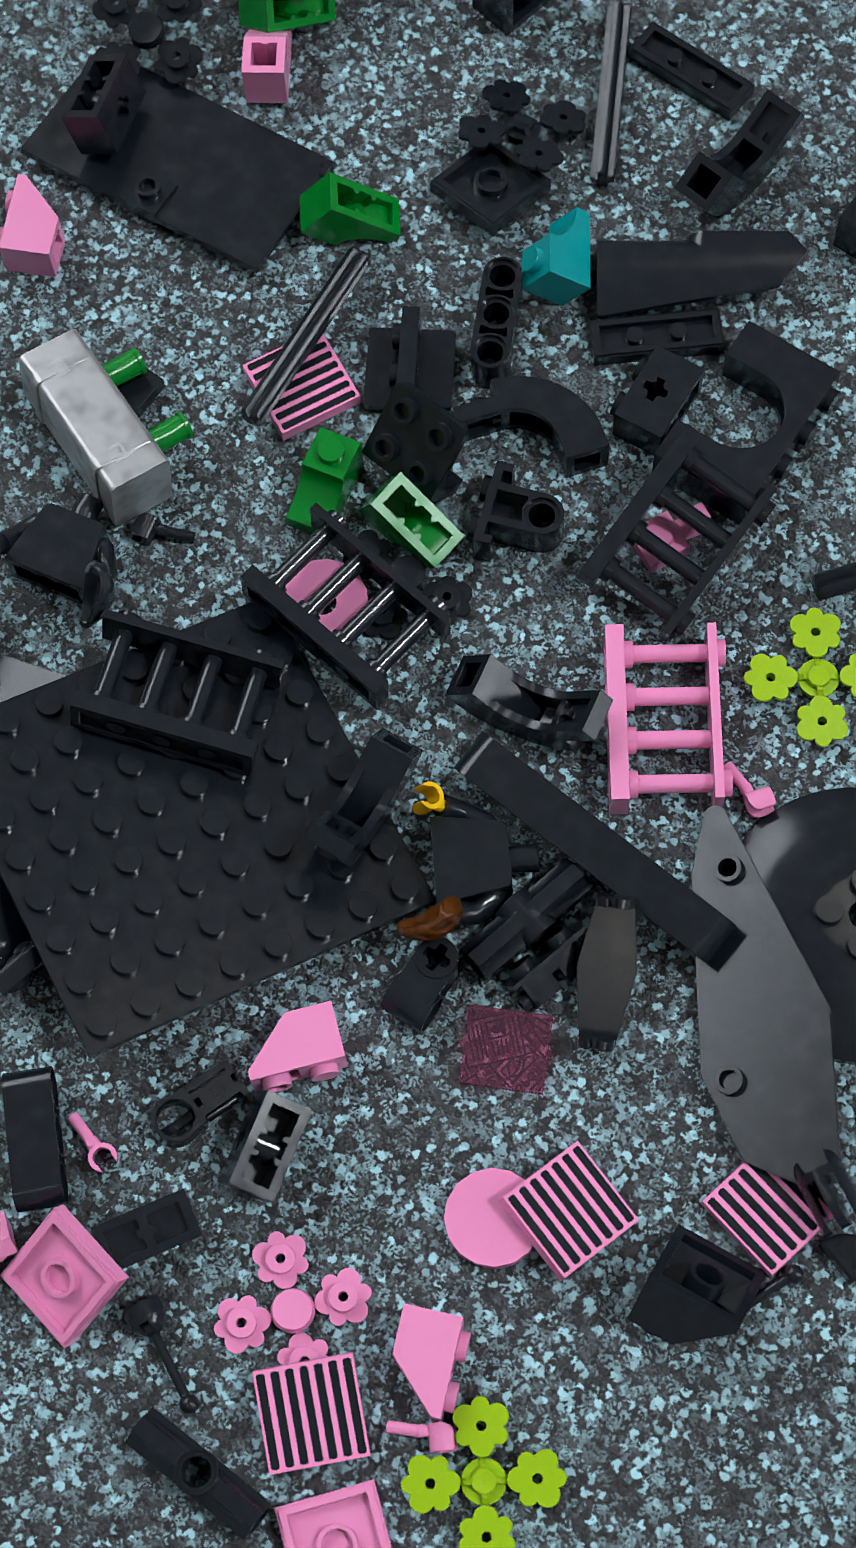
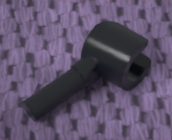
M142 513L137 516L130 529V538L143 546H150L156 535L194 543L196 532L161 524L159 519L150 513Z

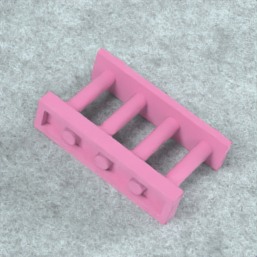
M716 622L707 623L704 644L633 645L632 640L624 641V624L605 625L603 640L605 693L613 699L606 715L609 815L628 814L630 798H638V794L711 792L712 806L718 805L723 808L725 797H732L733 774L732 769H724L719 667L726 665L725 639H717ZM705 662L706 687L635 688L634 683H626L625 668H633V663ZM707 705L708 730L636 731V726L627 727V711H635V706ZM709 748L710 774L638 775L637 770H629L628 754H636L637 750Z

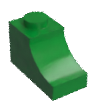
M238 0L239 25L266 33L336 20L335 0Z
M329 172L300 195L301 233L334 246L340 242L354 239H373L392 243L401 236L399 199Z
M322 427L319 428L301 464L302 471L299 484L285 517L288 526L308 534L315 532L311 527L310 507L317 503L327 512L334 510L341 514L364 468L361 442Z
M401 472L389 478L359 509V512L390 542L393 541L410 551L430 570L436 568L465 536Z

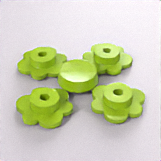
M814 607L810 608L806 615H795L790 621V630L794 634L792 639L793 646L797 649H805L806 653L815 659L805 662L797 673L794 668L786 666L787 660L782 655H775L770 658L766 654H757L750 661L751 670L745 673L744 682L747 686L752 687L751 694L753 698L758 702L765 703L772 698L778 701L785 700L788 697L789 689L793 688L798 681L801 691L813 699L809 706L804 705L798 709L797 717L800 722L796 729L797 735L804 741L814 740L817 746L825 748L830 745L831 740L840 741L848 733V725L843 720L846 714L844 707L832 705L828 696L836 690L840 679L844 686L851 688V694L856 698V653L850 656L849 665L843 667L840 674L832 663L824 659H818L826 655L828 648L834 649L838 647L840 636L837 633L840 630L841 622L836 615L830 613L823 615L819 608Z
M483 1396L475 1397L471 1405L463 1404L458 1406L453 1414V1422L458 1428L455 1435L456 1442L463 1447L470 1446L471 1452L481 1458L471 1461L465 1467L460 1480L459 1475L455 1471L448 1470L449 1464L445 1457L435 1456L430 1460L425 1455H416L409 1461L408 1472L410 1475L402 1479L401 1488L406 1494H410L409 1504L411 1508L417 1513L424 1514L433 1507L438 1511L446 1510L450 1505L449 1496L456 1494L461 1486L465 1496L471 1502L482 1506L475 1510L473 1519L465 1518L461 1521L459 1529L464 1537L460 1540L458 1548H516L513 1537L509 1535L513 1529L512 1521L506 1516L498 1518L497 1511L489 1505L497 1502L503 1496L508 1483L512 1491L520 1493L519 1499L522 1505L532 1507L537 1502L544 1508H551L559 1502V1487L565 1485L567 1475L564 1470L557 1468V1455L552 1450L542 1449L535 1456L531 1452L521 1453L517 1460L518 1466L512 1468L506 1477L503 1467L495 1460L486 1457L493 1452L495 1444L502 1445L507 1441L508 1432L504 1426L508 1422L509 1413L507 1408L500 1403L489 1405V1401ZM479 1422L486 1424L484 1431H479L476 1428ZM538 1474L542 1477L540 1484L533 1482L532 1478L534 1475ZM429 1479L435 1481V1486L432 1489L426 1487V1482ZM484 1533L491 1534L492 1539L490 1542L482 1540Z

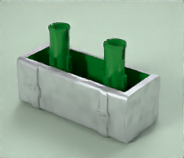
M71 329L20 356L18 361L25 396L34 407L41 423L48 427L93 492V496L103 503L104 510L115 526L133 519L172 496L170 462L163 452L186 439L192 438L193 431L188 420L181 412L175 413L174 416L147 430L121 394L117 386L147 372L145 362L135 347L101 365L78 331Z

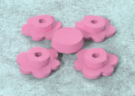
M275 1231L269 1235L268 1243L262 1242L254 1247L252 1258L255 1264L260 1267L258 1276L261 1281L266 1283L274 1281L277 1287L285 1290L275 1296L270 1312L264 1307H257V1302L252 1296H244L239 1302L232 1298L223 1300L218 1307V1316L221 1320L215 1323L214 1332L218 1337L225 1338L224 1343L228 1351L233 1354H240L249 1345L256 1348L263 1344L265 1339L263 1331L270 1327L273 1320L280 1330L286 1333H296L289 1340V1348H283L278 1352L277 1359L281 1365L300 1362L302 1358L311 1360L327 1357L328 1345L324 1340L317 1339L313 1341L308 1334L301 1332L312 1323L315 1316V1307L321 1314L329 1315L331 1323L335 1326H341L347 1320L352 1323H360L368 1315L366 1301L371 1298V1288L367 1284H361L359 1273L352 1268L341 1270L337 1277L332 1274L326 1275L321 1282L323 1290L316 1295L314 1301L304 1290L291 1288L297 1281V1274H303L308 1269V1261L303 1256L306 1251V1244L303 1238L298 1235H289L285 1238L281 1232ZM279 1255L285 1256L283 1263L276 1261ZM342 1293H346L348 1295V1299L346 1301H340L339 1295ZM240 1319L246 1320V1325L243 1328L237 1325Z

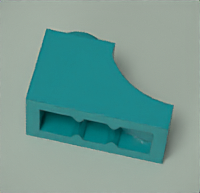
M578 207L574 208L550 224L549 232L546 236L522 251L523 290L563 306L590 289L589 212Z

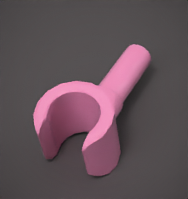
M731 761L724 765V769H732L733 782L743 795L744 805L750 817L760 818L769 815L775 810L776 800L769 786L754 790L750 782L745 779Z
M77 1112L68 1117V1121L89 1150L88 1162L96 1172L103 1173L94 1161L95 1154L99 1150H109L118 1162L116 1149L108 1143H101Z
M391 1420L387 1421L386 1433L416 1438L429 1437L431 1454L449 1453L458 1450V1443L455 1439L457 1431L450 1424L434 1422L418 1425Z

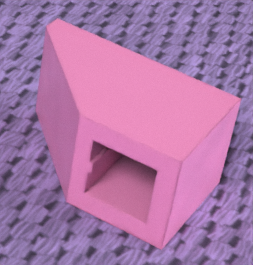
M249 28L245 34L241 73L246 103H288L292 28L270 33Z
M18 174L14 190L7 192L5 200V213L7 217L4 227L0 226V254L7 271L56 277L66 241L59 218L27 175Z
M332 1001L288 1011L282 1015L248 1070L254 1091L263 1089L274 1093L282 1092L292 1087V1081L311 1077V1081L314 1082L324 1081L340 1074L339 1069L348 1067Z
M404 1303L392 1355L431 1421L442 1422L444 1412L454 1414L460 1383L451 1380L455 1362L465 1363L471 1332L463 1331L464 1319L462 1316Z

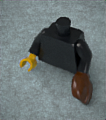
M427 781L414 788L415 792L422 793L426 797L427 802L419 801L413 804L412 810L417 815H424L433 810L434 815H436L430 817L437 904L425 912L399 921L397 924V930L403 937L421 941L440 939L453 931L457 925L481 924L496 913L505 901L513 895L512 874L539 872L537 844L509 846L506 822L497 821L494 815L465 801L444 794L442 788L437 783Z

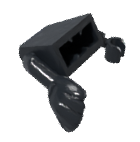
M80 493L71 510L48 503L39 513H34L12 527L1 531L0 560L1 555H6L5 559L13 577L82 604L80 625L84 628H89L102 619L105 609L110 610L115 599L114 580L118 576L115 546L109 540L105 526L96 521L103 508V503L90 494Z

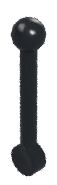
M796 1264L788 1265L785 1268L784 1275L758 1291L750 1309L787 1284L800 1283L804 1277L802 1268Z

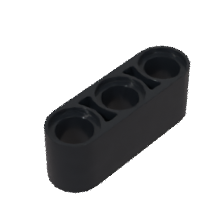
M506 256L491 259L484 267L470 347L471 377L477 385L486 389H490L491 379L510 375L522 300V269L518 262ZM498 283L510 284L506 287L496 286V284ZM493 320L504 322L501 325L489 324ZM493 358L498 360V362L487 364L482 362V360Z
M48 1066L2 1074V1096L11 1188L16 1211L19 1213L57 1207L62 1204L68 1205V1183L60 1107L53 1067Z

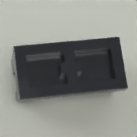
M186 1187L91 1227L95 1240L121 1269L203 1235L200 1222L195 1215Z

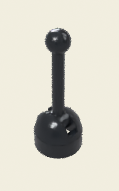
M158 1294L150 1296L123 1311L122 1315L134 1334L152 1339L181 1398L179 1401L180 1410L185 1414H193L199 1408V1400L195 1395L189 1393L160 1334L166 1321L165 1308Z

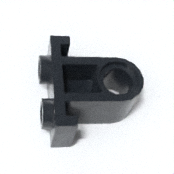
M497 460L493 475H485L481 485L479 501L484 502L481 514H473L468 527L467 540L473 541V558L491 563L493 542L535 553L553 551L560 545L563 539L564 508L562 503L550 494L515 486V464ZM538 519H545L552 524L548 527L540 528L534 526L532 522Z

